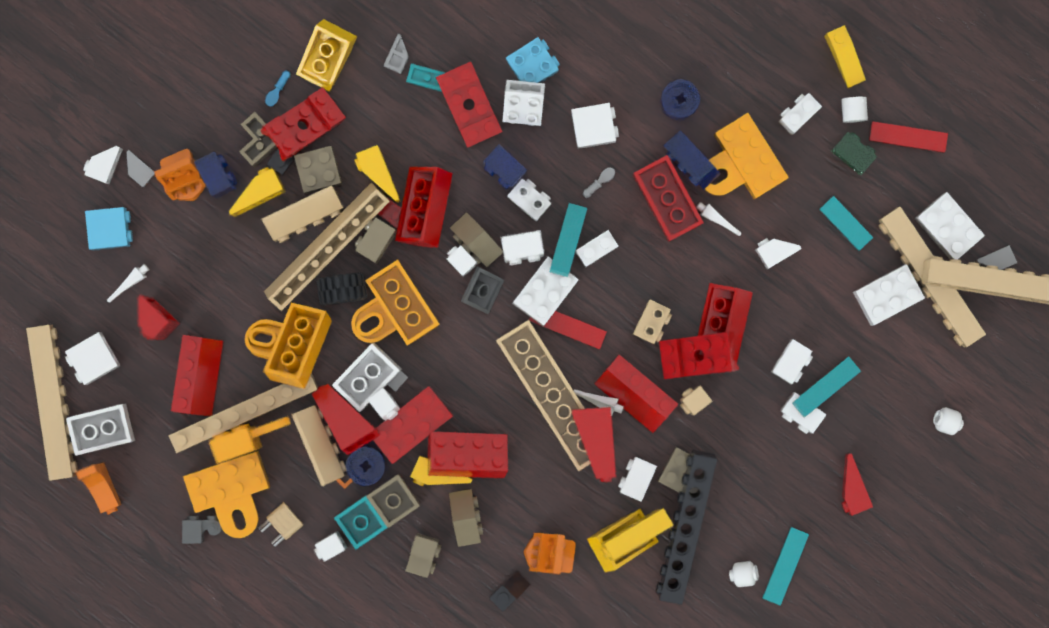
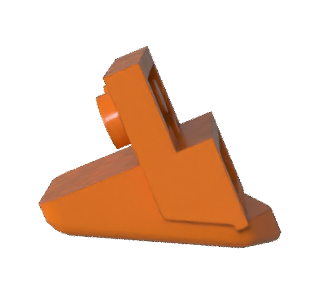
M184 149L161 159V169L154 171L157 180L164 186L165 193L173 201L176 199L180 201H195L207 186L204 176L196 165L189 149Z
M534 533V536L524 549V555L530 567L529 571L550 574L571 573L576 543L573 540H566L565 535Z

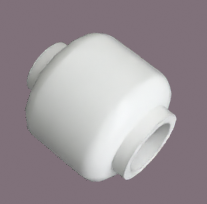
M947 407L938 410L933 419L936 429L949 435L956 434L962 429L964 424L961 413Z
M751 561L737 562L733 565V569L729 571L731 582L734 581L737 587L753 586L759 579L757 565H753Z

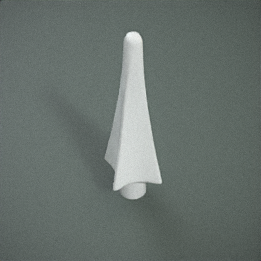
M699 202L696 206V209L701 211V216L727 228L738 236L742 234L710 204L704 205Z
M145 264L140 268L135 267L107 301H113L121 293L146 278L145 273L149 268Z
M574 390L576 395L599 408L611 407V416L614 411L620 414L623 411L624 406L617 404V398Z

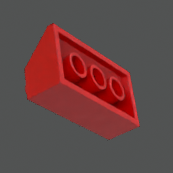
M409 167L395 241L421 247L438 248L453 173L439 167Z
M710 283L698 336L735 332L731 346L733 360L737 363L753 292ZM701 350L697 353L698 359L703 360L704 353Z
M144 295L138 297V324L142 329L140 332L148 340H165L180 323L153 297Z
M188 335L182 336L171 411L212 416L224 341Z
M620 355L614 359L594 383L610 398H617V404L624 406V410L652 433L678 405L677 402Z

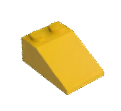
M323 19L315 26L296 75L330 92L351 53L357 36Z
M378 145L356 153L357 159L354 160L360 172L363 171L367 177L397 203L401 202Z
M268 167L258 172L259 175L254 177L229 210L230 215L237 217L285 193L286 190L277 172L273 168L269 169Z
M641 509L628 514L587 538L605 572L618 569L659 542L655 536L614 561L604 557L601 551L603 548L601 543L643 518L644 514Z

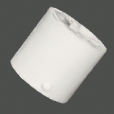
M867 97L841 99L844 123L868 121Z

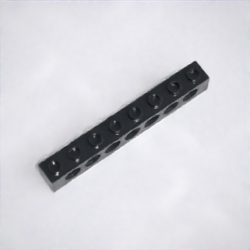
M692 449L691 455L687 456V473H684L682 476L683 489L682 492L679 491L677 497L679 506L678 510H675L673 514V521L675 523L674 527L670 528L668 538L670 539V544L666 546L664 552L666 561L665 564L661 565L660 575L662 577L661 581L657 582L656 593L660 601L683 604L717 463V457L714 453ZM697 469L703 470L702 474L698 476L694 475V472ZM691 488H699V490L696 493H689ZM694 506L691 512L685 511L686 507ZM684 524L690 525L687 530L681 529V526ZM680 542L686 543L682 548L676 547ZM676 560L681 561V563L678 566L672 565V563ZM671 578L677 579L674 584L668 583Z

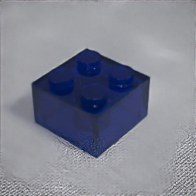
M500 145L483 161L485 165L484 170L492 177L495 174L499 178L498 183L506 190L508 187L512 190L527 174V170Z
M214 151L194 162L212 197L217 199L237 189L235 186L237 180L234 174L227 170L226 167L229 165L222 154Z

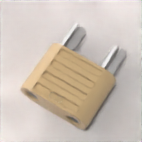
M283 502L266 517L267 520L258 528L260 530L264 527L261 532H264L269 526L273 525L280 533L271 541L272 544L277 541L273 545L276 547L282 540L290 538L304 524L287 504Z

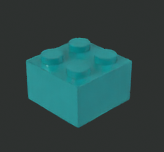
M366 496L334 517L355 549H358L388 528Z

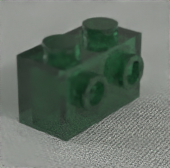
M847 132L831 152L857 174L862 175L877 158L874 154L876 151L869 145L864 146L860 142V137L852 132L850 134Z

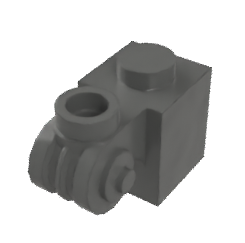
M217 515L207 516V519H199V516H187V519L182 520V544L203 543L205 530H208L211 535L219 534L222 528Z

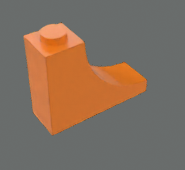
M104 463L95 464L76 472L78 479L83 481L91 492L100 513L106 512L108 515L118 511L117 507L122 504Z

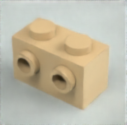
M649 300L633 335L651 344H654L655 341L659 342L664 333L661 331L663 325H668L672 315L669 314L671 309Z
M697 386L694 389L688 388L681 394L683 397L680 399L682 402L680 407L686 414L695 415L710 404L712 400L701 386Z

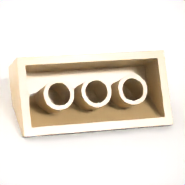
M331 185L263 218L262 221L273 241L282 243L290 239L289 235L295 232L299 235L307 231L306 227L312 224L315 227L324 223V218L339 216L344 207L335 188Z
M317 405L292 414L321 485H326L346 476L347 467L343 460H339L337 455L340 453L336 442L332 443L330 438L332 436L331 429L328 425L325 426L323 422L324 416Z

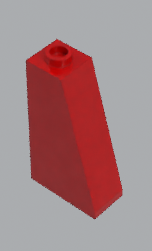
M329 384L318 387V390L312 393L337 443L347 455L380 436V433Z
M611 407L572 410L574 421L596 479L600 478V482L612 481V478L616 477Z

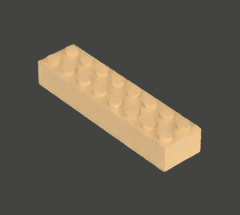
M528 320L496 341L575 467L580 471L588 466L590 461L574 421L572 410L585 408Z

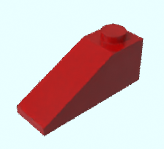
M852 453L845 454L842 491L844 501L841 504L844 512H848L851 516L870 509L873 505Z

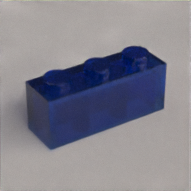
M681 130L663 145L668 150L666 155L673 162L675 160L679 162L677 167L684 174L688 172L691 175L688 179L695 186L699 184L705 189L721 174Z

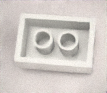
M947 192L943 193L914 218L950 260H958L985 236Z
M540 231L501 237L505 262H510V266L521 264V260L529 259V262L540 261V257L544 256Z
M550 257L546 258L513 302V305L542 325V327L579 280L571 273H569L568 277L549 272L553 261Z
M907 264L853 292L871 326L925 299Z
M372 343L332 386L361 412L370 403L368 399L382 388H385L402 369L379 346Z
M126 404L66 418L75 456L135 441Z

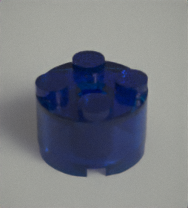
M678 79L669 83L664 88L660 98L663 112L675 120H684L692 116L700 103V94L692 82L684 79ZM681 95L682 99L685 100V102L678 104V101L675 100V98H678V96Z
M365 446L350 454L347 459L346 470L349 477L356 484L369 486L378 482L383 477L386 471V460L379 450ZM366 461H368V464L371 465V468H369L367 471H364L365 468L361 467V464H364Z

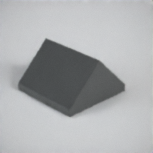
M477 266L461 302L489 314L504 279Z

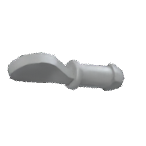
M612 167L605 169L599 179L594 180L595 182L583 191V196L585 198L590 197L599 187H602V183L610 182L615 176V169Z

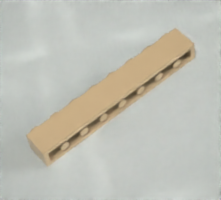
M371 182L264 291L267 298L282 311L368 224L370 219L372 220L390 202L387 197Z
M898 207L879 219V228L884 234L889 235L891 246L894 250H899L902 255L900 257L904 265H909L913 271L911 273L915 281H919L923 286L922 292L933 301L934 304L932 306L936 313L942 314L945 319L943 323L948 330L952 329L954 332L956 343L959 346L968 347L985 336L986 333L956 289L922 284L924 261L930 259L933 254L902 208Z
M932 256L924 261L922 284L1049 304V275L1047 274L1035 276L1034 272L1024 271L1023 273H1017L1016 269L1006 268L1004 271L998 270L997 266L992 265L980 267L979 263L974 262L962 264L961 260L951 259L949 262L943 261V258L938 256Z
M53 325L26 328L49 481L75 477L78 467L77 462L73 461L72 454L74 449L72 442H70V433L66 421L67 415H69V408L64 402L66 388L61 382L63 369L62 366H59L58 362L60 349L56 347L55 342L58 339L57 330L53 328Z
M311 372L305 389L281 384L168 436L176 453H179L212 438L214 435L226 432L318 390L317 383Z

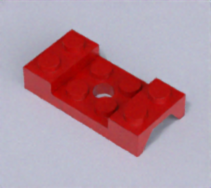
M471 62L436 77L467 148L502 132ZM466 99L474 101L473 109L466 110L463 103Z
M322 87L282 116H278L264 125L260 132L272 139L279 149L281 160L284 162L341 124L346 117ZM298 122H304L307 125V129H300Z
M735 332L659 341L664 379L739 370V366L733 360L731 346ZM699 350L704 353L702 361L697 356Z

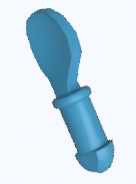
M289 71L282 72L277 84L274 85L276 88L266 95L265 104L271 107L277 103L279 91L283 90L285 83L290 78Z

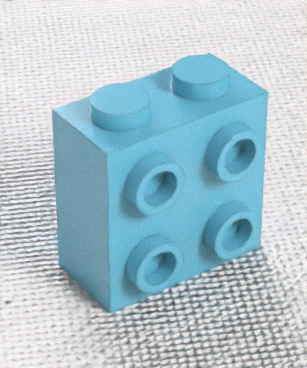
M538 37L506 57V61L518 80L524 82L541 83L559 72L558 66L560 65L554 55L552 57L547 51L549 47L545 40L540 41Z
M119 207L85 211L89 250L130 246V242L133 241L132 231L128 228L131 216L127 208Z

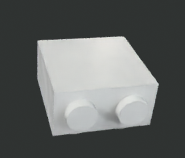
M507 80L503 122L541 126L545 84Z
M610 103L571 110L578 149L616 142L619 134L617 126H613L612 119L616 117L614 107H610Z
M102 332L94 334L65 351L67 363L70 367L74 366L77 372L75 373L79 383L83 382L84 385L92 383L121 366Z

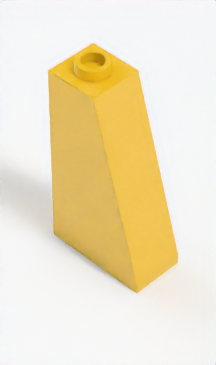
M664 508L654 510L601 543L603 547L601 551L606 559L609 558L610 561H614L670 528L673 524Z

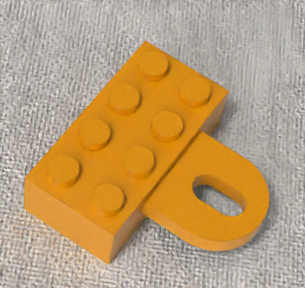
M746 113L714 134L723 151L705 162L699 175L702 187L712 195H725L740 185L745 184L753 199L758 198L789 178L749 113ZM719 169H725L728 173L726 179L716 185L709 182L711 174Z
M396 260L365 280L376 298L360 307L354 313L351 322L355 336L363 342H378L397 330L407 345L415 342L440 325L399 260ZM377 316L380 320L379 325L367 333L363 332L361 324L370 317Z
M291 303L283 323L268 319L253 323L245 334V344L253 355L268 359L264 372L269 380L305 389L332 320L324 310ZM262 333L272 336V340L269 343L256 341L255 337Z
M289 417L258 428L245 424L231 429L232 432L227 431L214 435V440L209 441L217 464L262 448L259 436L291 424Z
M259 451L183 476L195 513L214 507L222 530L234 538L246 537L256 529L259 516L252 494L271 487ZM236 509L242 511L246 521V527L242 530L236 527L232 516L233 511Z

